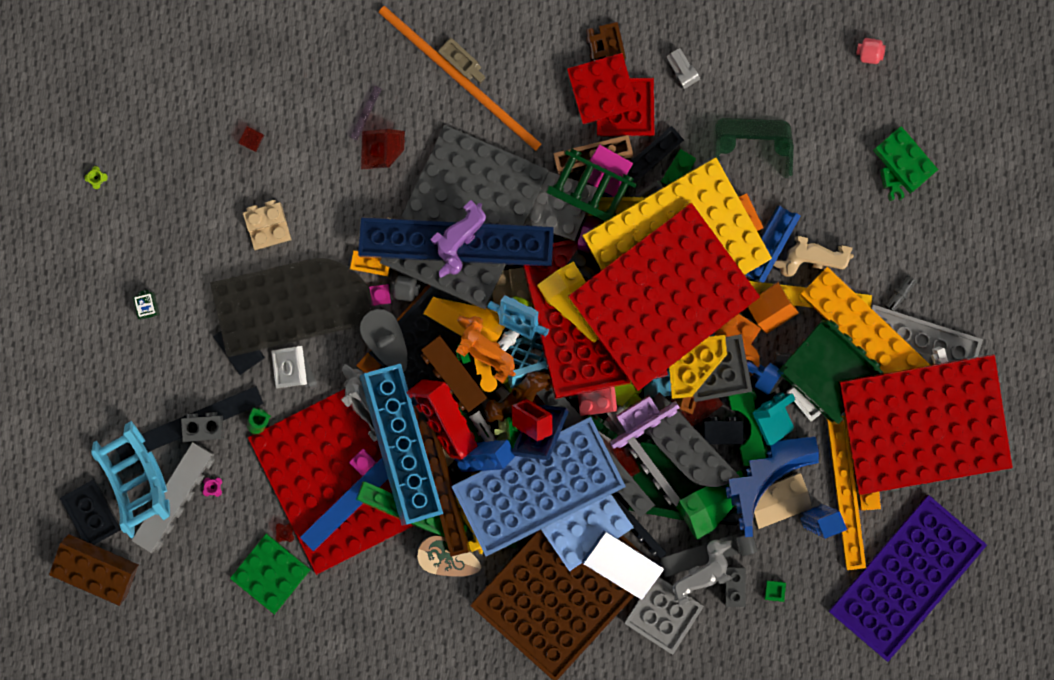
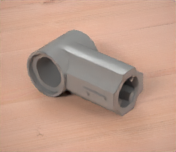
M680 48L666 56L675 72L676 79H679L682 84V89L700 80L696 69L689 64Z

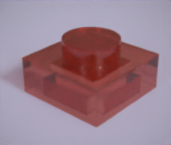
M247 126L238 143L257 152L265 135Z

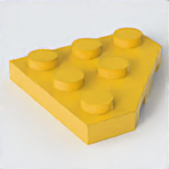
M725 335L709 336L669 367L672 399L692 397L727 355Z

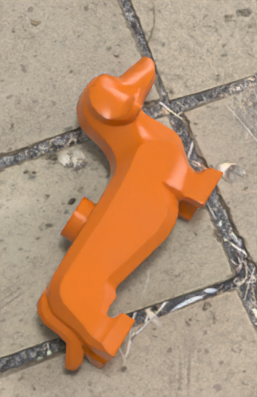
M459 315L457 321L465 331L461 337V345L458 346L456 352L464 357L470 352L478 361L493 366L499 372L496 373L494 378L501 383H504L508 375L515 376L516 373L513 372L515 364L512 355L502 350L497 342H491L480 333L483 327V320L476 316L467 318Z

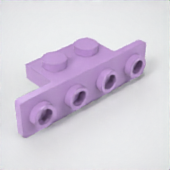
M648 395L616 415L626 432L610 441L613 449L625 446L628 443L627 440L632 437L637 438L641 436L645 429L657 426L661 423L660 420L666 416L669 418L675 415L677 409L680 408L677 402L674 401L659 411Z

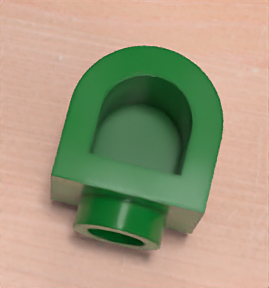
M253 408L246 423L247 429L253 434H260L264 431L271 415L267 414L263 409Z

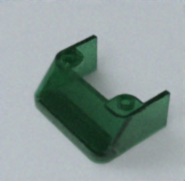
M721 118L716 122L713 158L717 157L720 162V154L731 153L735 149L736 139L774 140L775 152L779 156H786L785 178L789 179L793 176L794 144L791 126L788 122L783 120Z

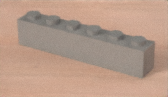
M192 442L166 484L167 492L164 494L166 500L168 499L170 502V517L163 520L159 515L155 514L144 520L131 540L132 542L150 553L154 552L155 549L159 551L164 543L162 540L165 533L169 534L174 527V524H172L175 517L179 518L185 509L182 507L185 501L189 502L195 493L192 491L196 484L200 485L205 477L203 475L206 468L210 469L214 463L213 452L197 442Z

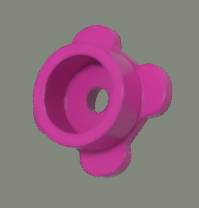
M205 478L203 480L205 484L203 494L205 496H221L222 479Z

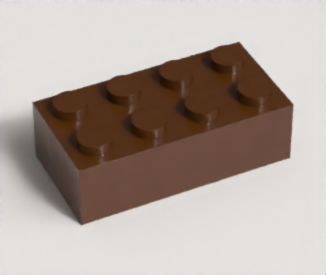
M438 336L421 349L423 352L421 357L427 365L431 362L435 368L433 373L439 380L443 378L450 388L451 395L455 394L458 400L456 402L462 411L466 409L470 412L487 399V396L441 336Z
M68 534L59 545L49 575L120 606L128 595L139 564Z

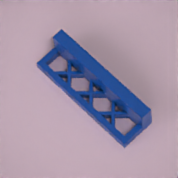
M781 206L776 207L760 236L772 259L745 274L746 276L757 282H765L801 217L799 214L792 213Z

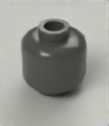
M399 275L396 279H393L391 294H394L397 300L412 301L415 296H419L420 284H417L416 279L404 275Z

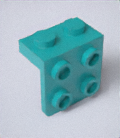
M778 393L770 401L761 404V407L752 412L767 445L775 444L793 431V423L785 408L796 400L793 393Z

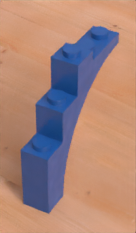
M816 436L777 441L775 444L770 445V450H767V458L749 460L750 468H746L747 477L729 479V487H726L727 499L731 498L732 506H736L737 514L742 516V518H739L740 530H744L745 537H753L752 522L754 512L760 498L768 487L790 471L819 463Z

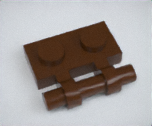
M618 22L599 26L600 34L597 35L594 34L593 28L586 30V41L590 46L591 60L595 61L623 53L624 60H626ZM598 41H602L604 51H598Z

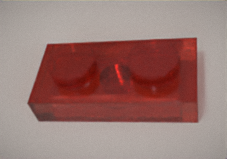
M719 398L698 401L695 404L693 414L683 411L681 413L690 425L694 427L724 404Z

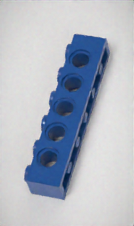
M824 504L801 512L803 517L800 520L804 529L806 528L824 539L847 530L840 511Z

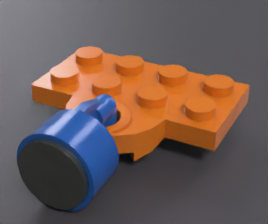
M738 314L715 332V336L725 335L728 337L742 334L749 375L758 380L755 385L757 389L768 396L769 394L772 395L783 378L777 372L780 368L772 363H769L767 367L760 364V355L752 343L762 328L741 314Z

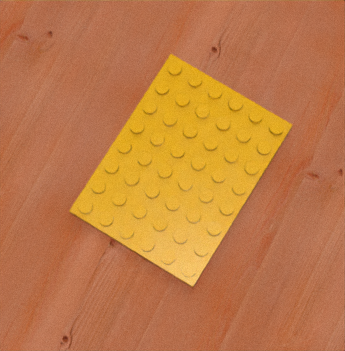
M717 157L582 235L597 264L603 270L664 222L692 203L744 275L772 259Z

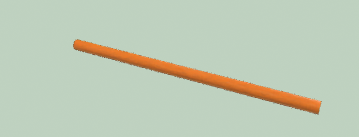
M386 6L379 10L378 13L531 148L537 151L542 144L469 79L463 76Z

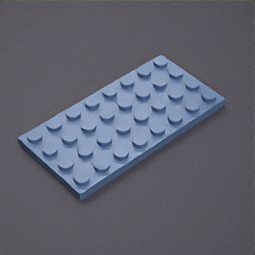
M589 417L560 432L549 461L515 456L504 469L481 471L453 485L452 489L485 556H488L626 486L592 418Z

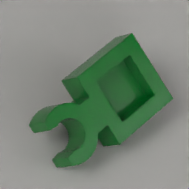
M888 168L881 169L884 189L889 188V201L895 199L894 193L898 195L899 200H902L904 192L900 187L903 185Z

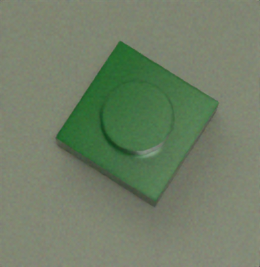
M766 580L764 599L784 602L786 582Z

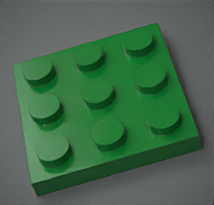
M266 533L230 579L275 615L311 569Z

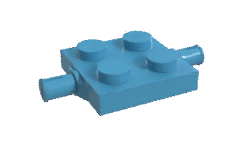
M504 295L500 305L492 301L488 304V309L497 312L500 325L530 340L535 338L537 332L544 336L549 332V329L539 325L538 311L518 302L514 298Z

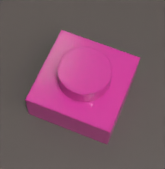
M389 284L369 287L372 306L391 303Z
M362 449L349 463L363 476L377 462Z

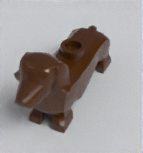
M548 370L528 373L502 402L498 403L496 400L489 401L485 407L486 423H492L495 420L503 422L504 416L512 417V405L525 399L533 402L537 392H540L542 389L549 391L552 388Z

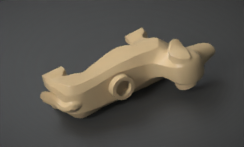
M797 236L794 239L796 245L789 249L786 261L776 260L773 266L780 269L781 275L791 277L794 276L799 265L803 262L813 264V268L824 270V267L845 269L854 255L851 254L852 247L838 246L839 252H832L819 244H807L808 238Z

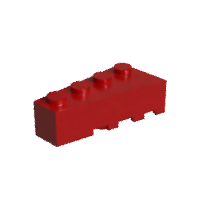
M422 379L406 392L409 398L414 397L418 403L416 405L418 411L423 412L427 416L429 421L426 423L439 434L437 439L450 458L462 460L478 447L474 434L469 430L467 421L462 416L458 408L459 405L453 399L450 388L445 382Z

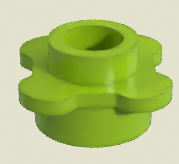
M94 166L85 175V181L91 183L94 189H99L101 184L108 179L107 174H103L97 166Z

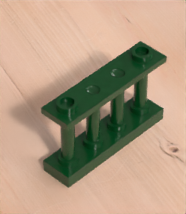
M572 148L570 151L565 150L563 154L569 156L557 183L553 187L548 185L545 193L603 221L616 216L615 212L628 185L633 188L637 185L633 183V178L625 174L621 177L580 157L581 153ZM577 160L586 164V167L574 192L568 195L563 192V186ZM593 169L604 173L592 200L585 203L581 201V194ZM612 177L621 181V184L609 209L603 212L598 209V203Z

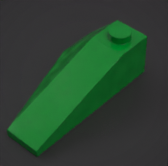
M741 470L736 472L740 476L738 478L745 477ZM729 484L720 487H704L679 501L676 508L697 540L712 532L734 507L732 506L731 498L727 499L726 487H729Z

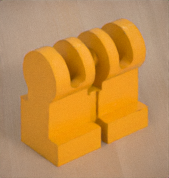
M474 358L477 375L481 374V388L486 392L494 391L497 387V380L492 374L491 366Z

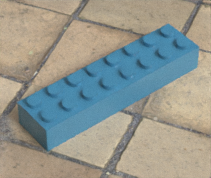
M401 364L360 375L401 525L411 524L443 514L412 401L406 393L408 387Z

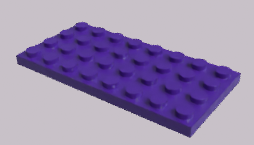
M927 495L828 612L889 662L985 549L987 544L930 495Z

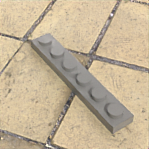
M607 413L609 417L606 420L612 428L616 426L620 431L618 436L626 432L616 416L617 413ZM634 437L627 440L631 446L629 451L635 459L637 457L641 459L643 463L640 466L646 474L650 472L653 475L654 479L652 482L658 490L660 488L664 490L666 494L663 497L669 505L673 503L677 506L680 498Z

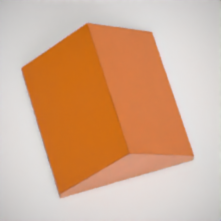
M779 282L759 294L760 298L748 306L757 324L766 334L799 314Z

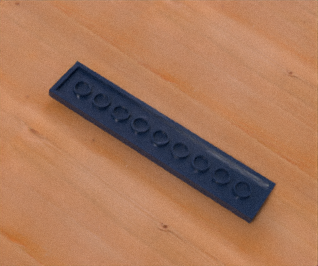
M361 218L358 256L444 261L438 254V245H434L430 239L437 232L443 236L445 231L457 222ZM482 224L474 233L475 238L469 244L464 243L457 250V255L462 262L552 267L554 227Z

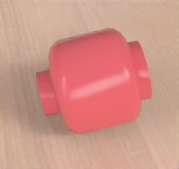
M865 38L862 44L858 43L856 55H860V61L863 63L878 64L880 60L883 61L886 45H883V42L879 39Z

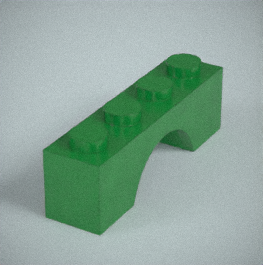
M752 389V392L727 396L730 410L742 413L748 420L750 427L747 440L739 446L742 465L748 466L749 460L765 459L768 448L767 445H763L762 438L764 437L752 413L758 409L754 405V400H756L754 389Z

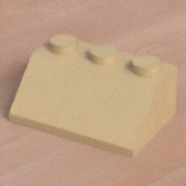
M795 473L777 480L768 487L760 498L754 512L758 529L812 509L809 493L801 473Z

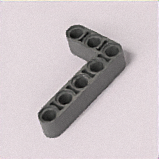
M744 530L741 533H733L719 539L721 542L732 540V546L723 553L725 558L736 554L747 556L758 552L754 536L745 537ZM711 541L703 545L689 547L685 551L680 550L671 553L666 557H659L660 564L664 568V576L674 575L693 567L707 564L709 561L707 546Z

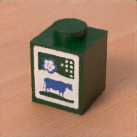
M149 290L137 292L138 296H134L133 300L138 319L143 320L159 316L155 293H149Z

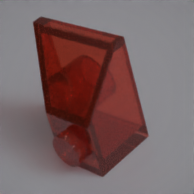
M394 129L362 131L361 169L389 168L404 151L405 131Z

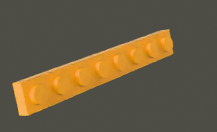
M841 416L843 420L839 424L831 423L827 419L838 511H840L847 528L846 531L841 532L846 570L866 568L846 418Z

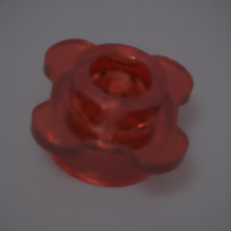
M278 523L276 525V540L278 542H292L295 539L291 523L288 525Z

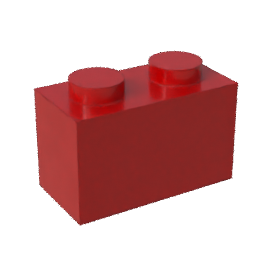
M525 399L512 405V426L536 441L543 440L552 435V414L530 400Z

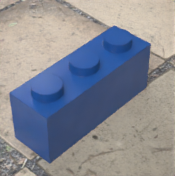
M508 440L476 442L478 447L462 460L455 459L461 472L504 469L515 456L512 453L513 449Z

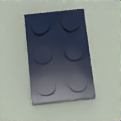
M536 404L552 414V435L543 440L536 441L520 431L512 453L514 456L549 461L569 412L565 407Z

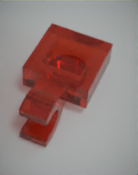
M623 447L613 449L619 460L618 462L630 476L640 473V469L632 454L626 456Z

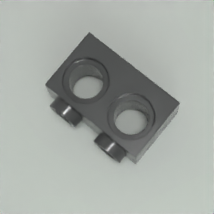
M217 412L206 413V417H198V414H186L187 418L181 419L183 442L224 439L223 415L217 416ZM211 420L217 424L215 431L208 429V423ZM191 422H195L198 426L195 433L189 430Z
M728 566L726 574L730 575L732 579L724 583V605L726 607H745L746 568L744 566Z

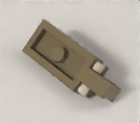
M451 37L438 50L441 56L469 80L474 78L480 84L485 80V76L479 71L481 69L479 63Z

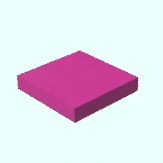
M600 144L590 159V162L621 177L623 174L627 175L633 164ZM593 169L587 182L598 187L604 173ZM611 177L604 192L614 197L621 181Z

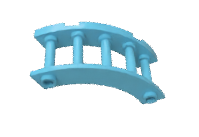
M132 421L125 424L123 436L104 447H101L95 441L91 450L93 458L100 463L114 490L120 513V528L130 538L134 537L135 525L153 515H159L163 520L170 517V502L165 498L164 493L167 492V487L152 451L147 452L143 445L145 439ZM126 442L130 443L135 450V454L113 466L107 453ZM141 461L145 470L144 473L123 485L117 473L133 463ZM148 480L151 488L150 492L130 503L127 491ZM152 500V508L136 517L133 516V510Z

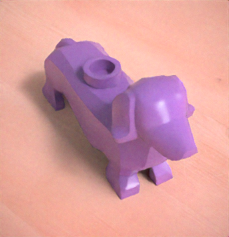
M470 200L463 207L467 213L464 219L450 226L443 236L437 232L430 239L434 245H438V254L445 261V265L439 271L440 278L449 273L456 275L461 271L463 264L457 255V250L464 243L469 244L475 238L474 233L486 220V215L481 209L482 203H478L476 206Z

